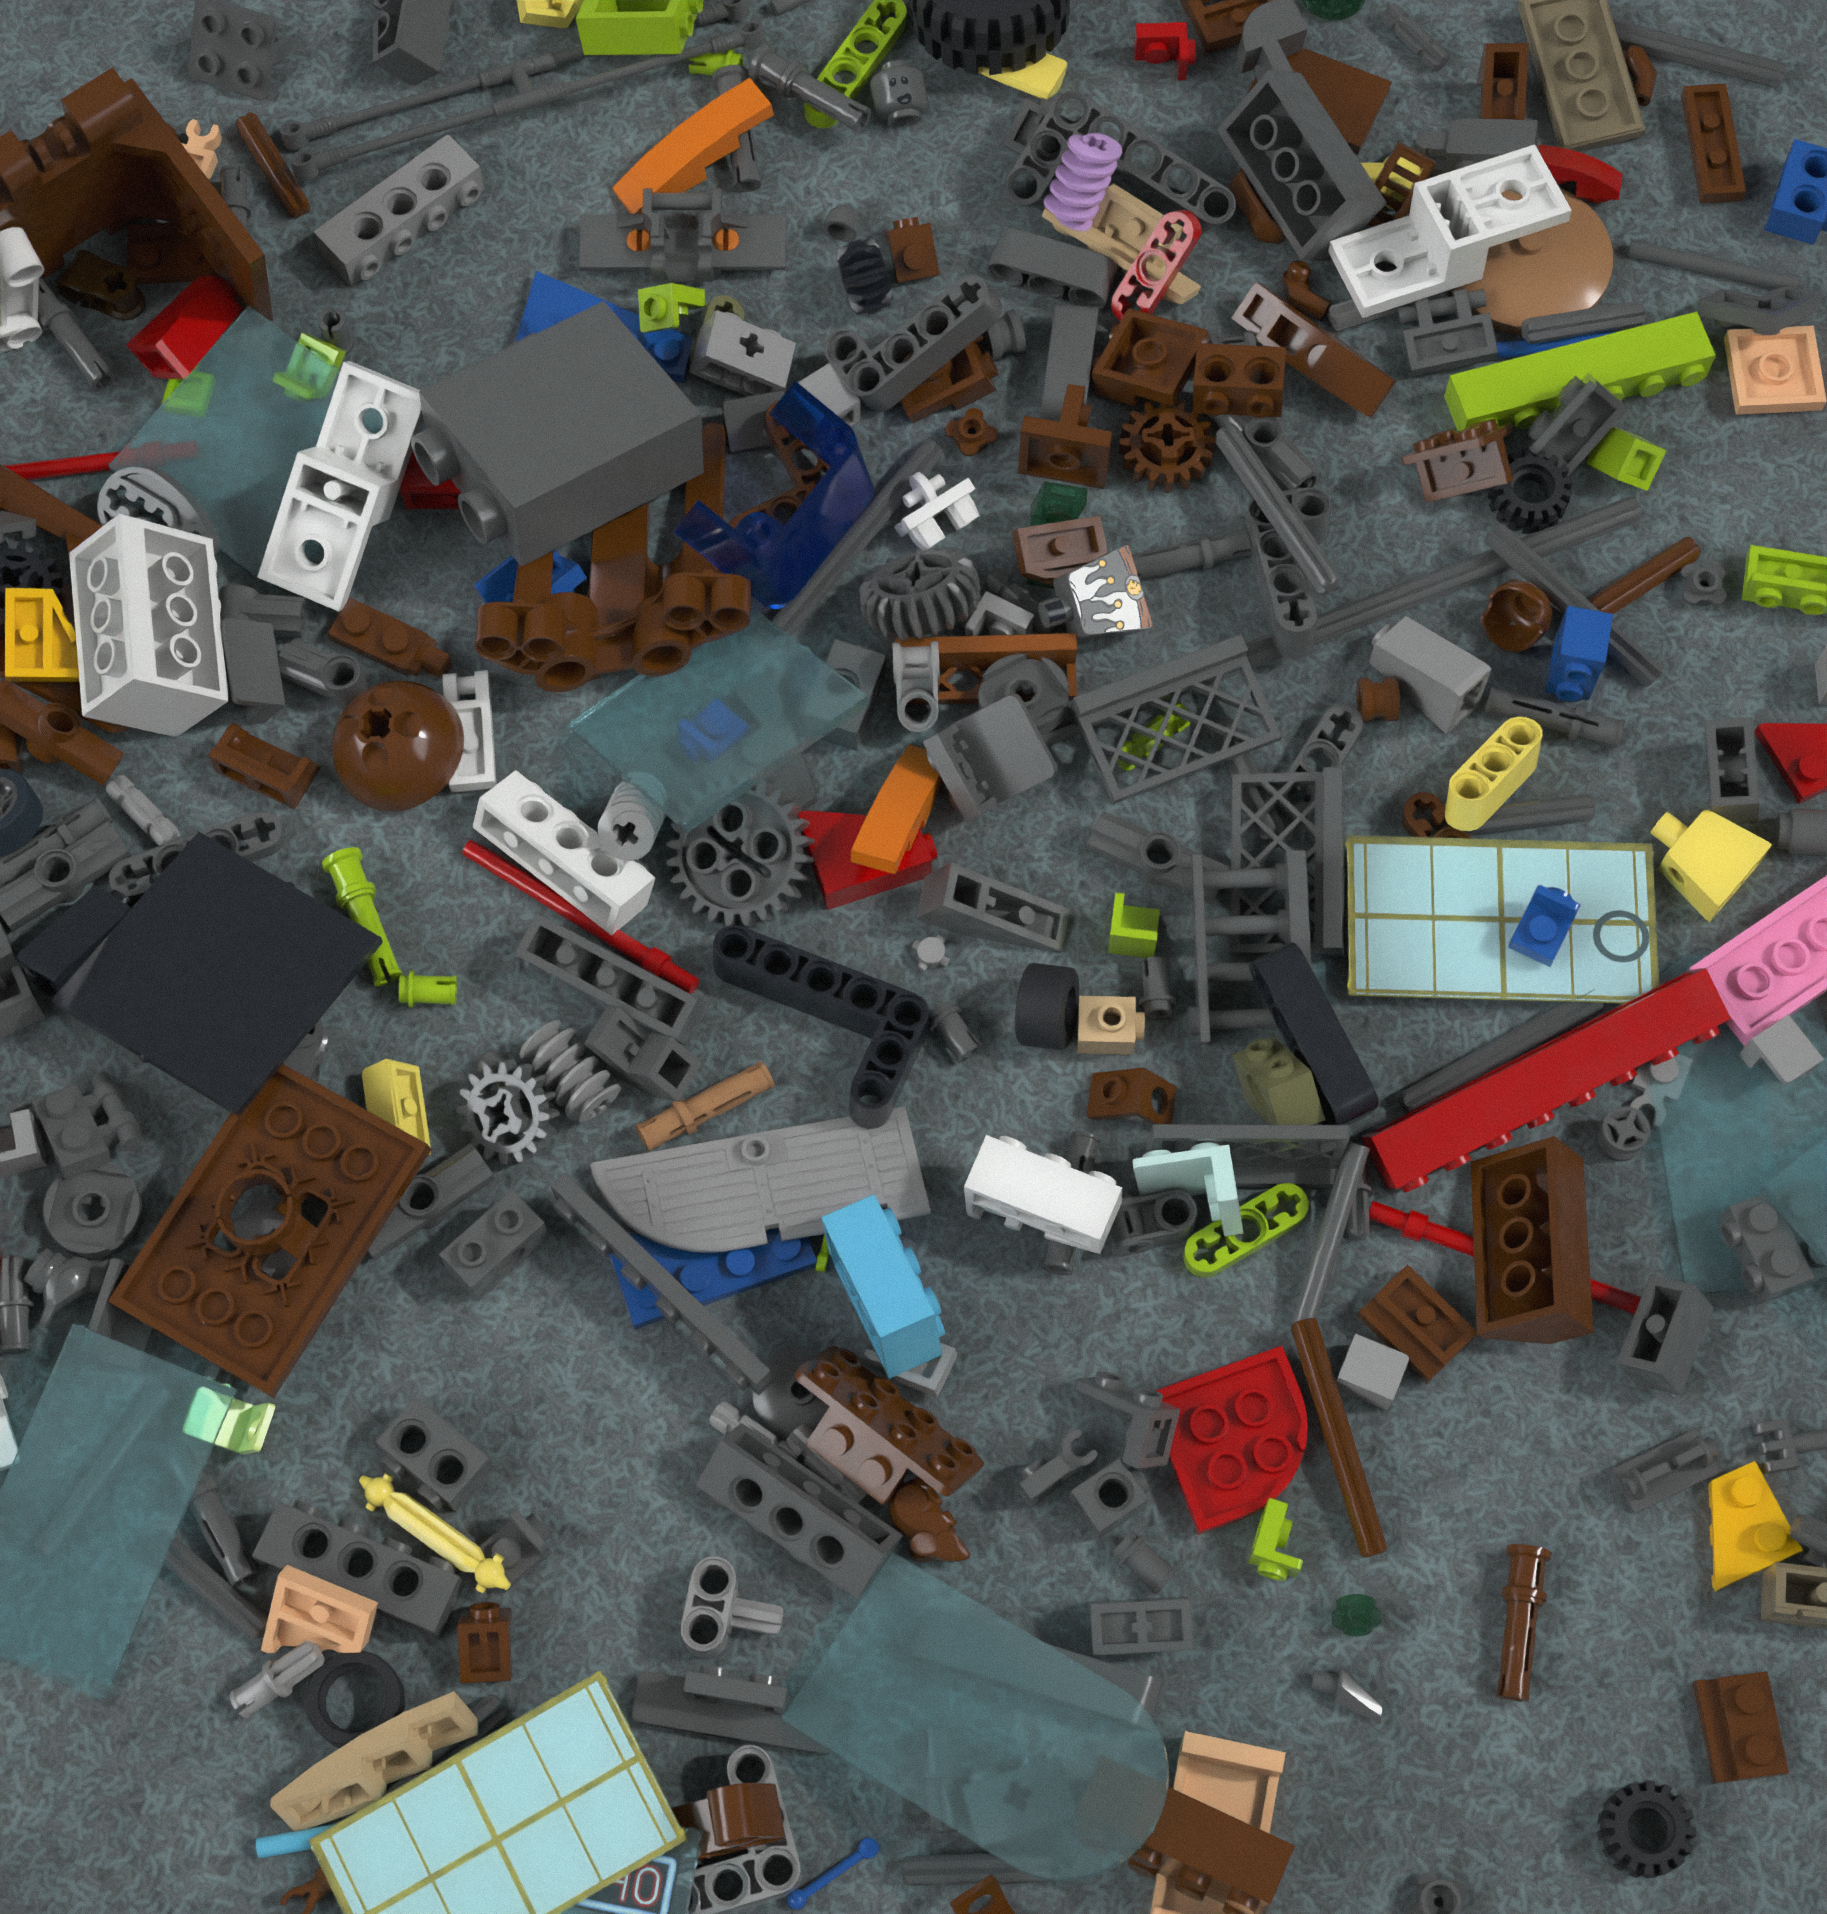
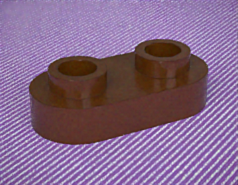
M1241 168L1229 182V189L1235 197L1236 205L1244 212L1252 225L1253 234L1264 243H1282L1286 236Z

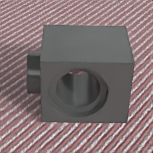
M1119 1458L1071 1490L1069 1501L1098 1541L1146 1508L1148 1497L1145 1493L1149 1491V1487L1137 1468L1131 1466L1127 1469ZM1105 1487H1117L1124 1493L1126 1502L1117 1508L1108 1507L1100 1500L1099 1492Z

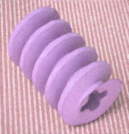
M1100 133L1072 135L1068 139L1067 144L1070 150H1065L1062 154L1061 159L1064 164L1057 167L1055 173L1058 179H1054L1049 187L1052 193L1047 194L1044 199L1045 207L1055 215L1058 221L1073 230L1084 232L1093 225L1092 219L1098 213V205L1105 196V189H1107L1111 182V175L1117 167V160H1119L1123 153L1122 147L1117 140Z

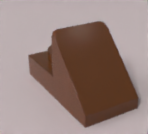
M1529 43L1484 44L1477 77V86L1481 87L1480 119L1525 120Z

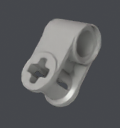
M938 641L931 642L929 646L901 647L900 643H892L894 684H896L899 721L910 731H926L935 724L939 712L938 682H940ZM914 698H923L930 704L928 712L921 716H912L906 711L905 706Z

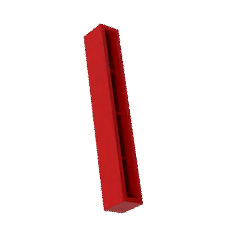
M1707 968L1691 969L1361 1136L1365 1147L1370 1149L1369 1155L1386 1188L1398 1189L1401 1187L1403 1193H1406L1426 1184L1429 1181L1427 1174L1443 1166L1445 1171H1450L1471 1160L1469 1152L1485 1145L1487 1150H1491L1513 1139L1510 1131L1524 1124H1527L1528 1129H1532L1550 1121L1555 1117L1552 1112L1553 1109L1567 1102L1570 1108H1573L1596 1097L1593 1089L1609 1081L1612 1087L1620 1085L1638 1075L1635 1070L1636 1067L1648 1061H1651L1652 1065L1655 1066L1674 1058L1679 1054L1677 1046L1691 1039L1693 1044L1696 1045L1717 1036L1720 1033L1717 1026L1730 1020L1731 1017Z

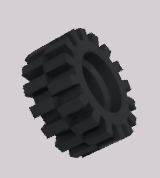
M1525 448L1522 450L1520 457L1516 451L1508 455L1513 481L1490 487L1488 491V499H1491L1489 504L1491 512L1498 510L1496 519L1500 523L1505 519L1509 520L1508 529L1515 531L1516 526L1520 525L1523 526L1522 534H1530L1532 527H1536L1538 532L1546 529L1547 525L1550 527L1556 525L1559 518L1562 519L1573 490H1571L1573 481L1572 477H1567L1569 469L1565 464L1557 468L1559 458L1554 454L1549 460L1544 459L1545 450H1540L1536 456H1531V450ZM1521 480L1536 481L1544 487L1546 499L1540 503L1523 501L1516 496L1513 486Z
M1646 1780L1643 1783L1636 1781L1616 1791L1603 1804L1604 1809L1599 1813L1597 1823H1600L1597 1837L1598 1841L1602 1840L1605 1848L1602 1849L1605 1857L1610 1856L1615 1862L1613 1866L1619 1871L1624 1869L1629 1872V1876L1636 1878L1640 1876L1646 1877V1879L1656 1878L1681 1866L1685 1862L1684 1858L1691 1854L1694 1847L1691 1844V1840L1696 1837V1827H1691L1690 1820L1695 1817L1691 1809L1686 1811L1683 1803L1686 1800L1682 1795L1675 1796L1671 1793L1672 1787L1666 1784L1658 1786L1655 1785V1781ZM1637 1810H1649L1661 1819L1665 1829V1836L1658 1848L1645 1850L1636 1846L1631 1841L1627 1832V1823L1632 1813Z

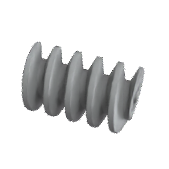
M634 775L624 779L616 786L598 823L599 840L602 847L610 855L620 860L633 861L644 857L651 850L669 810L668 794L656 779L648 776Z
M554 1020L544 1025L528 1038L521 1048L520 1058L523 1063L532 1065V1074L535 1077L541 1075L547 1077L543 1087L548 1092L555 1091L556 1097L554 1100L557 1105L566 1106V1116L573 1121L578 1120L580 1123H585L603 1113L620 1094L622 1087L619 1084H614L605 1089L603 1086L610 1078L609 1071L602 1070L593 1074L592 1071L598 1065L599 1059L596 1056H591L582 1061L580 1058L586 1052L587 1046L584 1045V1042L570 1046L569 1044L576 1036V1031L574 1028H568L559 1033L558 1029L561 1022L560 1020Z

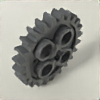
M744 776L739 786L736 779L725 777L723 791L718 784L710 782L708 783V798L700 793L694 792L692 794L697 806L695 809L680 807L681 813L687 819L685 823L671 824V827L680 833L679 840H671L666 843V846L678 850V856L666 861L667 865L680 869V872L671 879L672 884L687 886L680 895L681 900L691 901L696 899L692 911L703 914L709 910L708 921L719 923L724 917L726 926L738 925L741 918L744 926L755 927L757 914L762 921L771 922L773 921L771 907L787 912L789 909L784 897L786 895L796 898L802 896L794 886L796 880L810 881V877L801 871L802 864L814 863L815 859L803 854V848L814 844L815 841L812 838L801 836L800 833L810 825V822L805 819H794L801 806L794 802L784 805L788 793L778 789L772 794V783L762 780L756 788L755 779ZM740 808L743 813L742 825L736 831H732L729 825V818L736 809ZM714 826L725 839L741 844L742 852L766 866L771 871V876L766 878L762 871L754 864L739 860V853L712 836L709 832L710 828ZM775 835L779 843L778 850L773 857L768 859L764 853V844L770 836ZM713 846L717 853L716 861L710 868L706 869L703 863V854L706 849ZM748 873L752 880L751 888L746 895L741 896L737 889L738 880L743 874Z

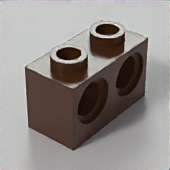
M1197 343L1193 384V413H1207L1214 416L1222 414L1245 415L1256 418L1282 417L1286 347Z

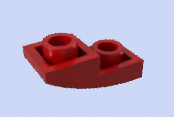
M1538 146V151L1557 184H1564L1568 181L1577 182L1576 197L1586 198L1594 203L1619 200L1623 176L1621 172L1605 162L1581 152L1556 146Z

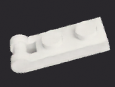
M489 670L475 671L474 676L458 677L457 673L443 674L444 697L456 709L464 730V748L461 761L449 781L451 793L492 789L497 785ZM476 694V699L459 701L460 695Z

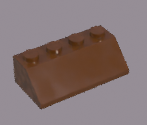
M1552 1136L1470 1161L1477 1335L1486 1339L1553 1344L1593 1333L1583 1158Z

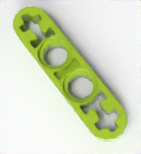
M874 0L818 76L817 80L854 100L905 30L907 25V9L902 0ZM890 12L895 13V18H887V20L882 25V31L879 30V27L881 26V14L887 16ZM867 40L874 42L878 46L870 54L861 53L855 48L859 42ZM850 71L855 74L856 79L851 83L841 84L835 81L833 77L837 72ZM804 102V116L812 126L829 128L838 122L821 111H816L814 107Z

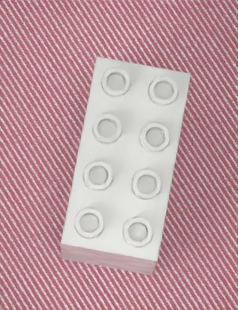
M118 514L69 553L83 717L174 737L181 735L228 702L229 684L226 680L224 645L220 626L221 602L218 599L217 562L214 557L213 539Z

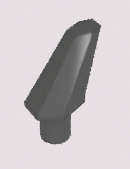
M1343 1667L1339 1668L1338 1675L1313 1671L1310 1690L1335 1695L1334 1704L1342 1705L1381 1724L1382 1704Z

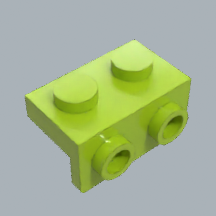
M1750 545L1746 555L1742 600L1755 602L1757 605L1765 608L1781 606L1800 609L1801 612L1808 615L1827 614V557Z

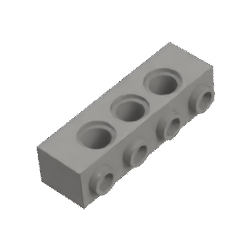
M449 134L445 135L314 230L313 233L320 255L351 287L360 280L372 278L380 270L381 265L394 255L405 254L411 249L416 239L429 230L435 231L446 222L450 214L461 206H470L479 198L481 192L485 190L480 166ZM408 212L404 215H398L399 213ZM367 237H374V238L369 239V240H363V239H365V238H367Z

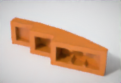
M749 77L712 100L671 131L612 187L613 192L630 214H642L644 188H653V193H683L707 179L705 167L740 148L739 135L774 116L772 104Z
M909 744L900 756L866 816L851 849V862L896 874L906 850L910 851L919 828L925 827L944 782L941 775L929 764L926 754L927 749Z

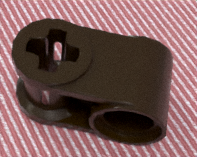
M78 250L56 286L57 291L68 301L74 304L80 301L81 307L94 309L122 321L133 320L139 317L146 306V298L142 291L136 287V279L131 270L104 260L86 250Z

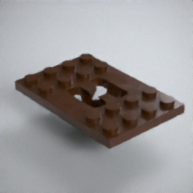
M282 1064L239 1117L230 1113L108 1302L274 1399L432 1149L427 1143ZM271 1184L280 1194L271 1210L285 1217L283 1223L272 1234L265 1236L255 1234L252 1240H245L234 1236L235 1231L230 1214L243 1193L257 1185ZM313 1197L328 1205L327 1213L317 1228L302 1217L301 1205L307 1198ZM220 1229L238 1247L236 1251L225 1252L214 1245V1239ZM283 1249L295 1258L296 1261L285 1278L275 1280L262 1273V1266L269 1254Z

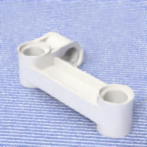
M12 227L0 231V354L11 349H18L26 341L33 342L42 334V329L38 323L39 278L45 269L24 230L20 227Z

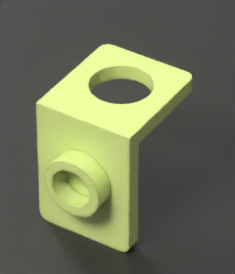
M201 1387L196 1391L183 1432L186 1435L245 1455L259 1452L268 1431L275 1405L269 1402L251 1405L211 1389Z

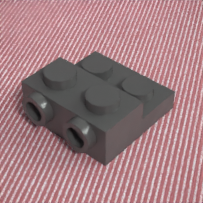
M1809 1180L1776 1193L1769 1191L1729 1206L1719 1217L1721 1221L1720 1233L1723 1241L1728 1248L1734 1249L1742 1265V1280L1746 1288L1751 1293L1756 1294L1760 1305L1827 1280V1215Z

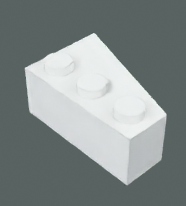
M986 1135L964 1185L968 1216L980 1220L985 1211L1006 1217L1004 1225L1007 1228L1020 1231L1024 1223L1044 1231L1046 1239L1098 1254L1102 1251L1122 1203V1187L1117 1186L1116 1181L1112 1177L1098 1171H1090L1089 1174L1071 1168L1070 1162L1054 1154L1046 1153L1044 1157L1027 1151L1026 1146L1020 1141L1007 1136H1000L998 1140Z

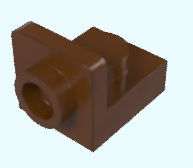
M479 1602L470 1605L469 1610L461 1611L457 1624L460 1683L511 1681L513 1675L510 1636L511 1608H499V1604L496 1602Z

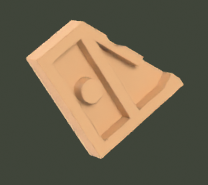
M286 1565L277 1577L261 1651L276 1653L281 1646H298L304 1641L310 1640L312 1643L319 1645L321 1652L324 1650H334L338 1653H360L369 1642L378 1602Z

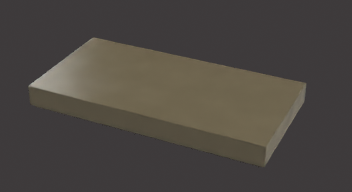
M1519 0L1518 10L1558 146L1581 152L1644 137L1646 129L1607 0Z

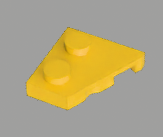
M5 588V679L7 682H80L76 632L66 618L63 607L53 589Z
M1756 1461L1713 1479L1708 1483L1709 1508L1711 1509L1712 1518L1710 1546L1713 1547V1575L1711 1580L1715 1592L1769 1568L1775 1562H1782L1803 1551L1799 1542L1792 1539L1789 1533L1791 1527Z

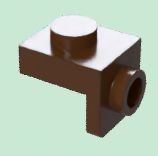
M918 217L893 221L894 230L886 231L884 234L885 240L889 243L896 283L940 275L931 223L919 225Z

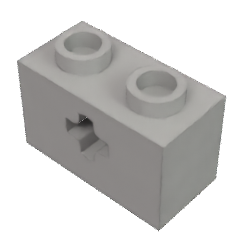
M716 310L700 328L689 373L745 396L782 391L786 387L796 343L783 338L780 333L774 330L762 329L747 323L736 314Z

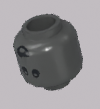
M894 60L885 63L882 66V71L874 75L870 82L875 114L892 128L911 126L918 123L921 119L920 116L926 112L929 106L923 73L916 67L907 66V62L904 60Z

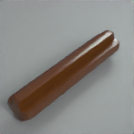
M248 112L245 116H240L236 120L238 132L288 215L296 219L301 215L307 214L310 211L308 199L257 115Z
M1684 537L1589 598L1588 601L1601 612L1615 614L1681 571L1685 565L1695 562L1701 553L1700 547L1691 537Z

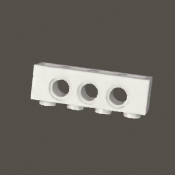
M518 771L512 772L479 798L473 828L610 935H613L647 906L655 877L640 863L620 860L610 855L602 847L596 831L581 821L574 812L564 808L546 794L540 786L529 781Z

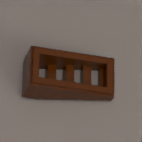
M1398 141L1374 181V184L1387 202L1386 205L1397 211L1393 216L1381 209L1367 225L1375 227L1405 217L1411 207L1415 183L1426 180L1436 165V161ZM1400 156L1421 167L1420 173L1417 175L1396 164ZM1391 172L1412 182L1411 188L1409 189L1389 178ZM1383 186H1386L1404 196V199L1400 202L1383 193L1381 189Z

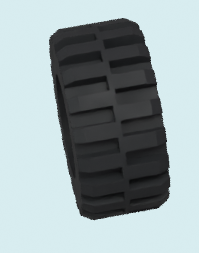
M910 0L911 21L918 42L925 46V50L936 60L942 58V63L945 66L954 70L961 67L964 68L967 74L978 75L979 67H989V75L1002 74V67H1011L1014 72L1024 69L1026 62L1030 60L1033 64L1037 63L1046 56V50L1051 52L1061 41V36L1066 32L1069 24L1070 0Z

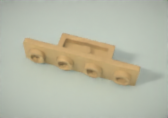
M1115 184L1105 189V196L1098 205V213L1092 219L1093 225L1084 232L1064 226L1045 207L1042 217L1053 223L1052 226L1061 234L1075 237L1086 244L1088 250L1109 257L1122 267L1124 274H1127L1159 220L1164 216ZM1177 223L1172 224L1171 227L1175 230L1174 237L1170 243L1164 245L1158 243V245L1170 249L1173 242L1180 238L1183 227ZM1152 255L1147 260L1146 270L1151 278L1160 280L1166 272V265L1160 256ZM1178 272L1164 294L1163 299L1172 303L1183 304L1196 296L1201 286Z

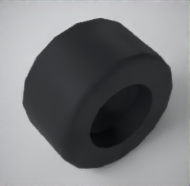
M1040 963L1028 964L1020 980L1015 1008V1032L1020 1045L1053 1050H1065L1068 1047L1074 1034L1078 1015L1080 987L1079 977L1075 968Z

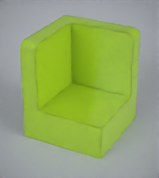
M1613 426L1591 450L1587 458V464L1619 481L1648 491L1667 450L1636 434Z
M1115 892L1108 953L1142 958L1155 956L1160 909L1123 905L1125 893Z

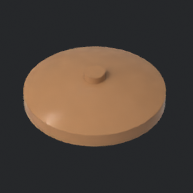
M1560 188L1572 210L1569 222L1489 247L1483 278L1450 289L1451 296H1453L1452 292L1455 290L1466 288L1467 292L1484 289L1487 306L1472 309V316L1490 312L1493 329L1521 335L1522 322L1525 319L1595 308L1602 299L1611 277L1613 249L1610 237L1601 219L1589 205L1574 194ZM1511 190L1501 193L1504 198L1511 201L1523 198L1521 194L1514 193Z

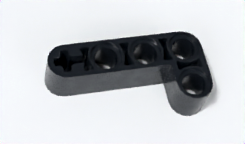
M1291 942L1249 962L1252 979L1290 1052L1311 1070L1325 1118L1324 1121H1321V1124L1351 1125L1369 1116L1379 1106L1376 1090L1298 945Z

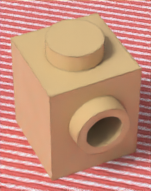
M1079 996L1077 1053L1134 1055L1135 1040L1144 1041L1145 1013L1136 1012V997Z

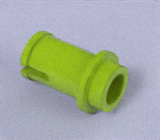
M736 49L717 54L710 52L689 59V61H694V64H689V73L692 75L712 76L717 69L728 65L744 67L743 54L736 53Z
M409 971V975H400L399 1003H408L410 1008L414 1007V1003L456 1005L457 975L424 976L415 975V971Z

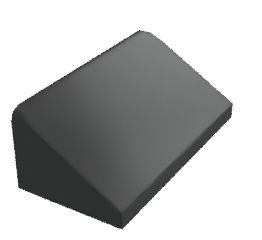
M796 388L722 402L723 419L731 455L773 447L765 431V416L769 406L775 401L782 399L792 400L799 404L816 434L813 412L797 394ZM779 413L775 426L783 425L786 428L790 439L789 443L784 445H789L796 440L791 430L792 421L795 418L793 416L785 418L782 413Z

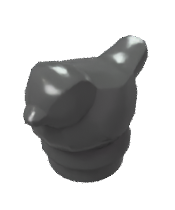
M47 1248L44 1249L24 1278L25 1282L33 1286L32 1290L34 1292L43 1293L44 1310L39 1325L47 1328L54 1314L59 1309L88 1294L100 1293L110 1260L106 1259L103 1262L91 1263L81 1257L66 1260L62 1253L58 1252L55 1254Z

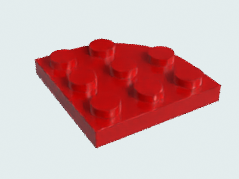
M1283 1346L1156 1390L1163 1395V1402L1180 1409L1168 1460L1198 1535L1258 1513L1264 1509L1269 1498L1276 1500L1292 1481L1305 1451L1308 1424L1305 1402Z

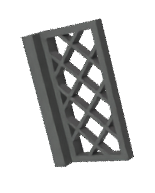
M1242 634L1073 697L1069 708L1070 715L1075 726H1079L1113 804L1280 741L1282 735L1246 656L1248 648ZM1240 671L1247 687L1242 700L1217 690L1223 676ZM1215 680L1212 688L1204 685L1207 682ZM1192 689L1208 696L1200 716L1175 706L1181 692ZM1249 695L1251 696L1254 705L1247 703ZM1173 696L1170 704L1162 701V699ZM1213 698L1238 709L1230 729L1205 719ZM1151 705L1167 712L1159 732L1133 722L1139 708ZM1132 711L1129 720L1120 716ZM1245 711L1261 718L1267 733L1251 738L1236 732L1235 729L1242 712ZM1171 714L1196 724L1188 745L1163 734ZM1109 721L1124 727L1125 729L1117 748L1098 741L1092 726ZM1201 727L1226 737L1221 751L1209 754L1193 747ZM1129 730L1155 740L1146 761L1121 750ZM1231 739L1239 742V744L1228 748ZM1159 743L1184 753L1179 767L1167 770L1151 763ZM1104 753L1113 756L1110 765L1108 764ZM1189 755L1198 758L1197 760L1186 764ZM1117 759L1143 769L1137 783L1119 789L1112 773ZM1147 771L1156 774V776L1144 780Z
M1323 767V772L1232 774L1231 870L1242 869V857L1250 863L1245 869L1263 868L1260 864L1278 847L1285 853L1288 850H1292L1284 841L1303 824L1315 836V845L1306 853L1307 874L1315 881V890L1308 896V907L1315 901V916L1309 912V921L1315 926V943H1310L1311 955H1325V958H1344L1345 780L1342 767ZM1284 785L1279 791L1273 787ZM1296 785H1315V800L1302 813L1284 798ZM1242 786H1262L1273 797L1254 814L1242 803ZM1280 803L1296 819L1277 836L1261 819L1276 804ZM1242 812L1249 818L1243 826ZM1314 812L1315 826L1309 820H1307V818ZM1257 825L1272 842L1254 859L1242 847V838ZM1314 856L1315 871L1307 864ZM1271 887L1255 903L1241 892V888H1231V916H1241V901L1249 908L1242 916L1265 915L1260 909L1278 892L1276 887ZM1279 891L1285 897L1284 891ZM1270 933L1260 943H1241V935H1231L1230 953L1231 955L1245 956L1266 955L1287 945V938H1281L1285 943H1272L1278 937V933Z
M1153 1124L1151 1137H1146L1145 1145L1146 1153L1154 1150H1168L1171 1153L1189 1151L1193 1146L1200 1143L1213 1142L1219 1144V1146L1229 1144L1236 1188H1273L1278 1184L1291 1183L1306 1189H1332L1338 1166L1349 1141V1125Z

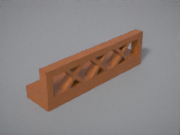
M1076 633L923 637L921 640L918 637H913L906 641L895 638V643H900L901 647L929 646L931 642L938 641L939 672L946 671L940 676V682H938V689L942 687L945 690L938 692V704L979 703L978 694L984 675L981 670H987L999 659L1013 654H1027V659H1035L1041 662V657H1044L1056 663L1060 668H1066L1069 684V701H1072L1073 697L1077 696ZM957 671H969L980 680L970 691H958L947 682ZM1022 690L1016 692L1023 702L1032 700V696L1035 695L1033 692L1024 694ZM914 698L906 705L930 704L923 698Z

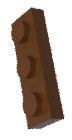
M1726 83L1684 86L1681 93V101L1700 204L1742 201L1746 188Z

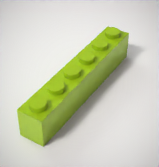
M1693 312L1452 374L1449 377L1444 398L1457 431L1468 429L1472 424L1490 419H1496L1497 426L1512 423V427L1517 426L1518 429H1527L1544 410H1547L1550 414L1553 413L1561 404L1558 394L1575 375L1582 380L1589 373L1621 401L1623 398L1640 394L1642 397H1650L1658 394L1668 386L1681 383L1682 386L1688 387L1701 382L1707 377L1716 354L1698 312Z

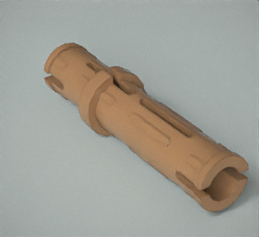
M760 1060L745 1070L720 1081L693 1097L691 1096L684 1101L680 1098L679 1102H671L672 1107L636 1124L635 1128L644 1147L650 1152L663 1145V1143L684 1133L689 1136L697 1132V1126L746 1102L758 1094L774 1088L775 1085L767 1067Z

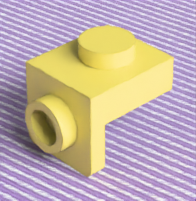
M584 0L516 1L521 23L568 28L576 13L579 12Z

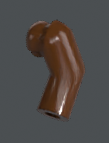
M1631 45L1629 49H1622L1628 72L1631 71L1635 78L1633 89L1638 105L1648 106L1651 101L1657 72L1645 50L1639 46Z
M1293 261L1289 264L1288 270L1284 271L1282 277L1286 299L1294 308L1322 322L1332 302L1311 291L1308 279L1311 274L1310 266L1303 261Z

